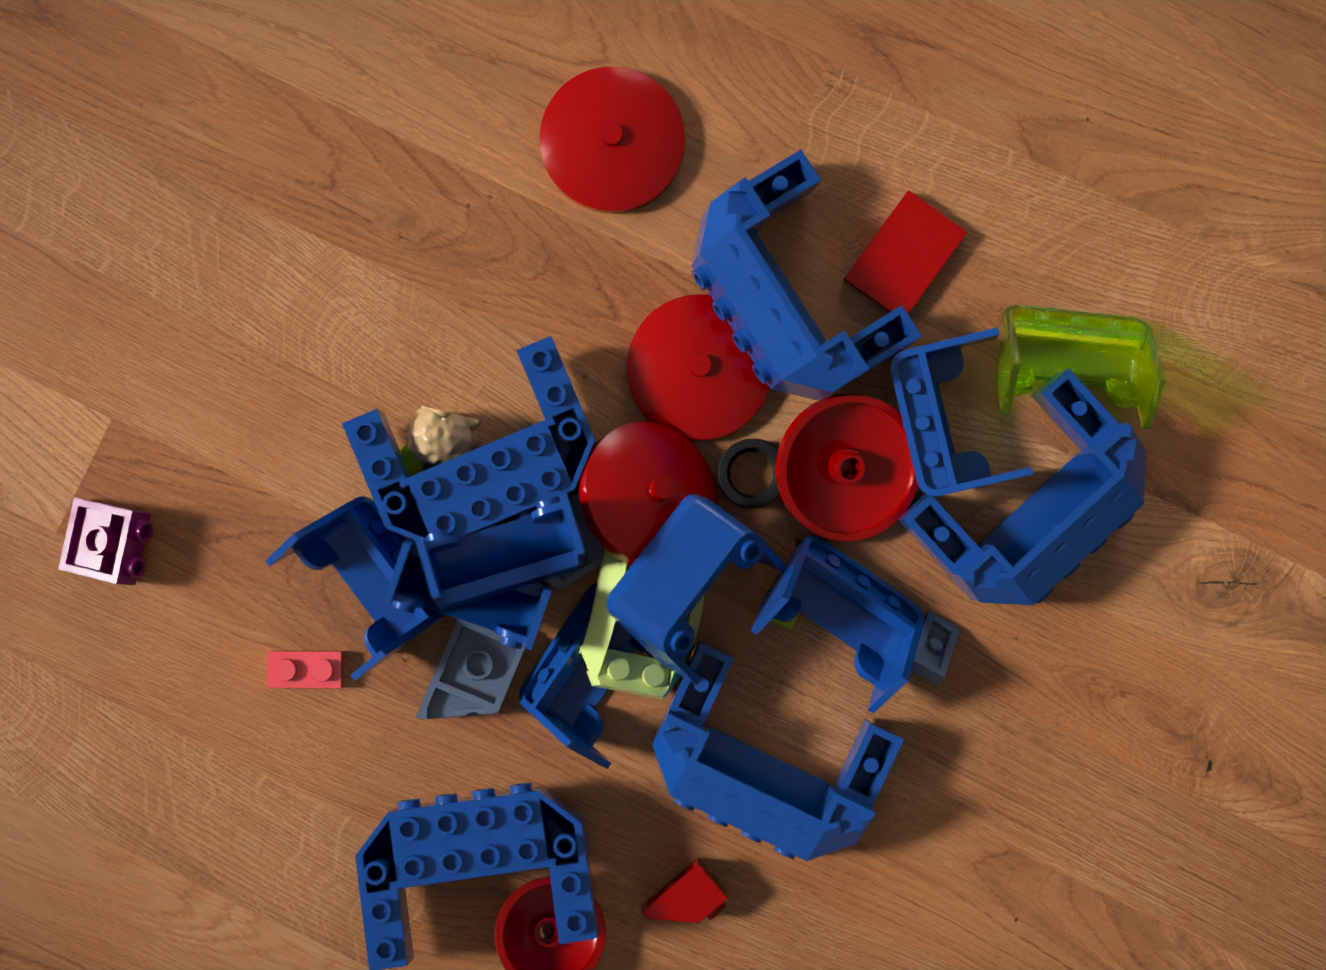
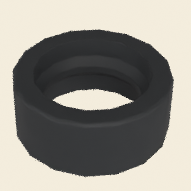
M743 439L732 444L722 454L717 466V482L722 493L732 503L744 508H759L772 502L780 494L776 481L778 450L771 443L761 439ZM746 452H757L764 455L770 461L773 468V479L770 486L764 492L757 495H747L739 492L733 486L730 479V468L733 461L739 455Z

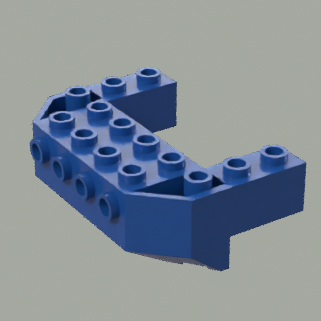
M801 149L748 181L746 177L710 202L701 219L691 266L694 269L692 275L697 285L702 290L707 289L714 300L712 306L715 313L722 321L727 320L734 331L732 337L735 344L743 353L747 351L754 362L752 368L759 381L763 384L767 383L771 390L819 401L829 397L922 337L902 305L850 338L846 331H843L829 341H826L757 234L769 218L812 193L820 183V177Z
M552 336L516 350L545 420L413 476H410L383 411L375 409L342 423L386 529L413 540L423 536L425 542L427 535L444 530L448 531L449 536L457 535V537L501 525L500 523L512 518L518 520L531 516V512L537 508L536 503L542 500L557 497L560 502L559 495L567 493L569 501L571 500L569 494L578 490L581 473L593 446L597 442Z
M1069 368L1057 372L1031 397L1080 451L982 541L976 544L933 496L927 494L921 496L898 519L970 600L980 603L1020 605L1040 603L1051 594L1053 587L1061 579L1069 577L1079 568L1080 562L1085 557L1099 550L1107 542L1109 535L1130 522L1135 516L1134 513L1144 504L1146 450L1130 424L1128 422L1118 423Z
M700 640L688 666L702 680L696 685L682 677L652 742L669 794L675 798L674 802L691 811H694L695 808L708 814V819L724 827L730 824L742 830L741 834L755 842L761 843L763 840L775 846V851L791 859L797 856L805 861H809L858 843L875 816L876 812L872 807L904 739L898 734L865 719L836 782L832 785L706 725L704 722L730 670L734 657Z
M532 782L510 785V791L495 793L494 788L474 790L471 797L458 798L457 793L435 796V802L422 804L420 803V798L398 801V807L385 815L355 855L369 970L408 966L414 958L405 888L549 867L559 944L597 939L599 927L589 861L590 846L584 817L543 786L532 788Z

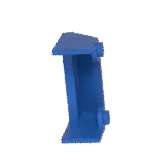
M998 327L903 350L891 362V376L919 488L927 495L942 496L1033 474L1032 467H1026L991 476L988 461L982 454L975 451L955 454L938 383L953 380L961 373L964 364L961 348L996 340L999 336Z
M567 493L559 495L560 502L557 497H553L536 503L537 509L531 512V516L461 537H457V535L449 536L448 531L444 530L427 535L425 537L426 542L423 536L415 538L432 599L439 609L455 608L567 574L584 567L585 551Z
M691 494L682 500L613 588L607 600V609L610 615L660 664L698 685L702 679L683 661L692 648L695 639L692 626L685 620L730 561L742 569H748L757 562H760L781 573L786 570L787 566L757 533L710 499L699 494Z
M364 496L351 500L293 533L265 561L270 567L289 555L296 553L300 560L313 570H323L332 564L374 619L375 623L370 625L364 632L365 646L373 657L351 674L354 681L391 657L445 615L427 608H415L414 613H409L394 608L392 606L394 600L391 603L383 601L405 540L401 534L385 528L374 500Z
M809 535L798 545L785 564L787 566L786 570L783 573H779L766 592L751 632L757 635L772 618L782 622H789L793 620L798 612L802 613L856 650L854 665L858 675L874 685L867 709L874 714L908 682L925 620L921 608L906 595L824 539Z
M408 538L403 542L383 601L391 603L394 600L392 605L394 608L409 613H414L415 608H427L493 630L496 634L502 636L500 643L521 649L524 644V648L532 650L551 595V588L549 584L540 581L455 608L440 610L432 599L416 542Z
M595 583L583 595L523 683L519 693V701L529 713L567 748L608 769L611 762L593 746L601 736L604 726L603 716L595 707L608 689L592 686L586 672L588 668L582 654H579L592 612L597 583ZM617 621L615 622L608 649L631 654L637 649L644 654H650Z

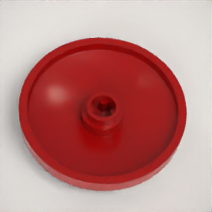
M617 66L600 67L585 71L570 79L550 100L540 126L541 155L551 180L571 201L596 212L623 213L639 209L651 203L670 186L679 171L684 155L685 131L683 120L675 101L666 89L653 78L630 68Z
M704 294L682 296L656 308L637 329L630 344L627 357L629 387L641 412L650 422L672 428L688 440L695 441L721 438L743 427L758 412L770 389L767 383H761L756 377L752 368L754 362L747 351L743 353L735 344L732 337L734 331L727 320L722 321L715 313L712 306L714 300L711 295Z
M838 394L813 403L802 411L790 424L778 449L776 481L784 505L801 525L813 533L830 540L859 541L885 531L906 512L918 489L901 414L887 403L866 395Z
M653 422L628 423L606 434L593 446L580 476V502L583 515L591 532L610 554L628 565H632L685 497L691 494H699L718 505L714 477L700 451L679 432Z

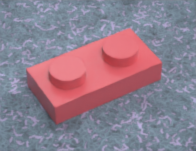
M268 651L267 688H343L344 651Z

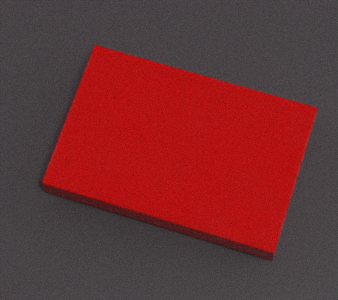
M908 190L843 280L888 313L902 305L907 314H909L967 232Z

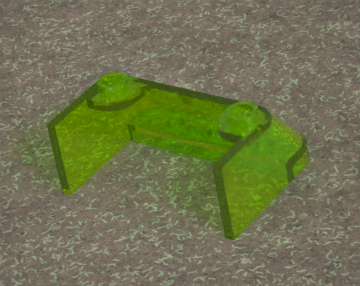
M1012 305L1005 310L996 380L1001 413L1009 414L1013 396L1030 392L1033 388L1034 380L1048 381L1057 372L1069 368L1083 385L1104 387L1106 396L1113 404L1124 408L1130 406L1137 407L1142 428H1151L1166 379L1153 333L1148 323L1139 318L1027 305Z

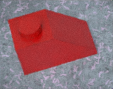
M697 858L642 905V914L646 919L700 923L705 917L712 920L726 907L724 901L727 900V894L725 889Z

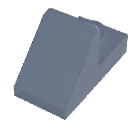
M928 611L924 617L925 620L911 672L938 686L945 678L960 628Z

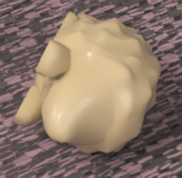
M421 406V409L416 410L414 419L409 423L406 434L408 438L407 448L414 453L415 458L427 467H434L470 452L473 448L477 447L480 443V438L473 429L481 425V420Z

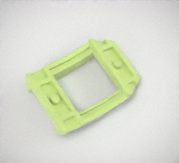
M604 549L592 612L583 644L579 649V654H582L588 671H586L594 687L664 699L682 676L663 666L655 658L608 649L616 620L608 612L607 600L613 588L631 565L620 561ZM705 594L685 619L692 626L695 639L701 619ZM693 646L683 659V661L687 665L693 650Z

